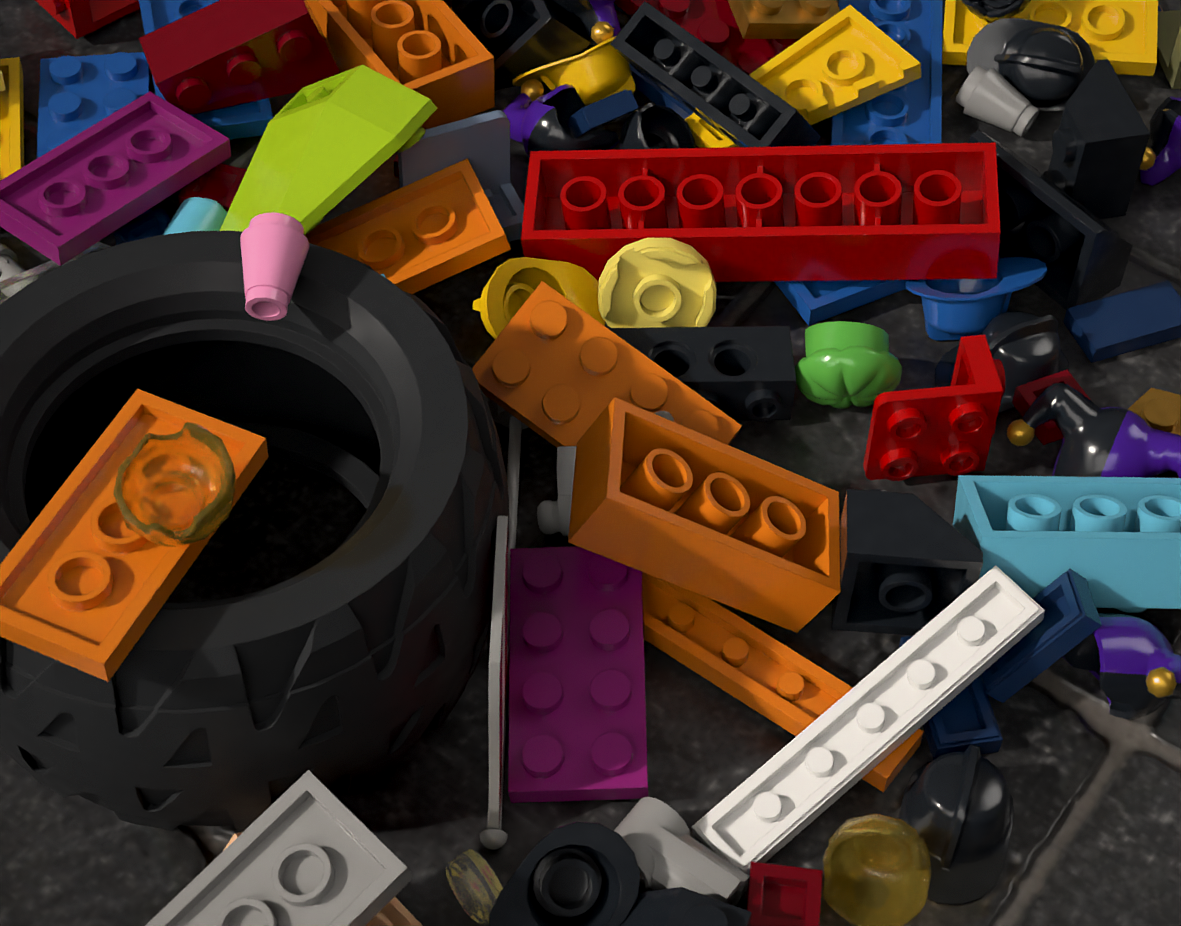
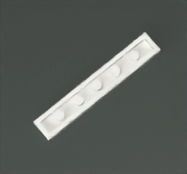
M995 565L692 826L694 836L704 846L749 875L751 862L766 863L1043 621L1045 610Z

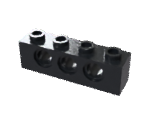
M646 1L642 3L610 44L640 74L739 147L814 146L821 138L798 110Z
M789 326L608 328L735 421L754 420L766 422L791 419L796 387V373Z

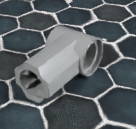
M648 796L641 798L614 830L622 836L634 851L640 871L639 893L647 892L649 888L655 891L684 887L737 907L748 888L749 875L692 838L689 828L681 816L669 805L657 798Z

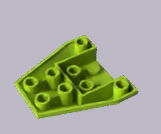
M363 64L303 87L268 122L219 231L243 232L249 227L252 218L262 213L273 212L282 213L298 220L304 228V235H306L323 220L329 211L396 151L401 153L417 143L426 132L422 125L437 110L436 105L426 96Z

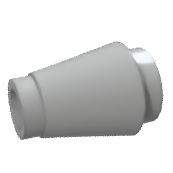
M980 65L967 77L955 100L956 103L964 107L963 113L965 115L1011 133L1014 132L1020 137L1027 133L1040 111L997 70L991 68L988 71Z

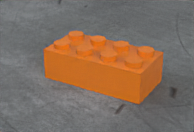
M307 0L341 72L363 64L432 100L437 110L424 122L422 127L429 129L448 124L495 107L494 57L443 0Z
M616 397L612 399L577 442L568 543L796 633L841 592L838 491Z

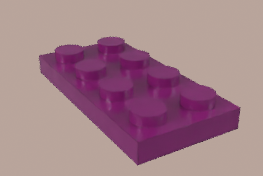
M148 92L0 181V227L61 266L230 158V139L161 97Z
M579 546L510 549L508 793L511 803L641 799L649 797L642 571Z

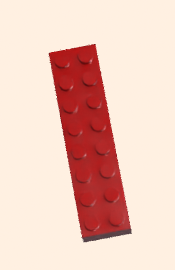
M996 142L530 151L521 233L524 257L563 261L581 266L594 276L598 283L607 261L625 245L644 238H673L691 245L707 260L715 282L997 279L1001 230Z

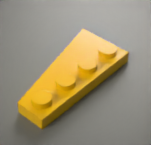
M848 5L749 74L750 77L798 110L810 125L922 78L921 63L851 5ZM694 113L685 119L693 134L695 144L699 148L739 147Z

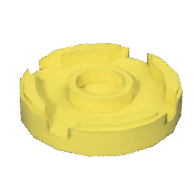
M644 238L625 245L607 261L599 278L598 305L603 320L605 319L606 324L610 328L707 327L716 310L717 289L707 260L691 245L673 238Z

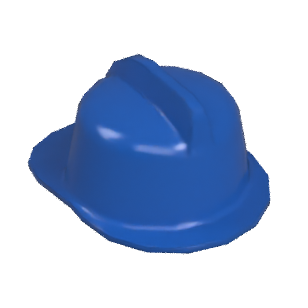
M1005 257L998 259L997 279L905 280L906 289L921 296L925 329L929 338L935 341L960 340L963 336L981 335L993 318L1007 312L1012 292L1029 287L1040 281L1046 275L1047 267L1046 263L1035 258Z

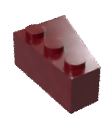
M219 0L139 38L158 89L167 102L189 115L299 92L305 86L341 73L328 41L307 0Z

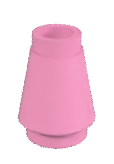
M262 213L251 219L249 227L240 236L244 293L246 298L245 310L254 318L274 321L282 319L287 314L288 305L309 250V242L304 236L302 224L295 218L282 213Z

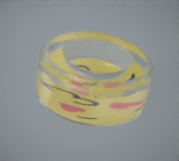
M469 849L447 863L446 876L454 895L466 913L475 922L487 925L490 912L503 886L488 862L477 851Z

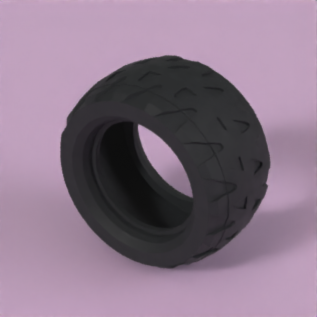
M191 231L158 235L118 244L90 253L54 269L26 285L0 304V564L137 389L265 437L269 455L267 459L292 463L325 474L346 487L367 509L353 532L333 553L314 567L289 580L260 591L233 598L209 602L164 603L109 682L0 637V746L32 777L64 798L70 795H79L114 811L119 820L168 830H173L179 825H234L235 829H245L308 770L335 797L343 793L351 796L365 789L394 770L408 748L418 741L425 730L437 729L444 722L463 694L491 633L497 516H508L509 541V495L499 437L488 402L482 389L480 390L476 376L456 348L447 326L423 301L413 294L402 291L390 280L373 271L369 265L339 252L310 243L306 259L288 305L287 314L282 319L274 321L254 318L245 310L246 298L240 244L241 231Z

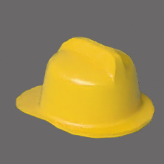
M615 37L605 40L581 54L530 70L519 75L512 82L515 86H522L526 80L536 79L544 82L551 91L561 85L569 84L576 89L585 106L625 89L627 91L631 90L633 94L636 91V84L631 74L629 62L610 45Z
M529 257L508 259L496 268L482 290L481 297L474 300L472 306L473 310L480 312L486 331L496 339L541 281H543L604 326L606 322L599 311L597 279L583 267L563 261Z

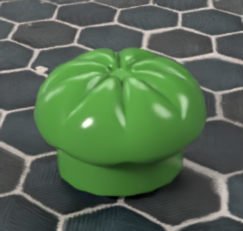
M848 321L823 322L805 329V357L795 365L796 385L808 400L823 406L830 405L837 409H846L852 404L856 407H867L874 403L878 395L894 391L900 384L903 371L900 361L889 352V334L884 329L870 324Z

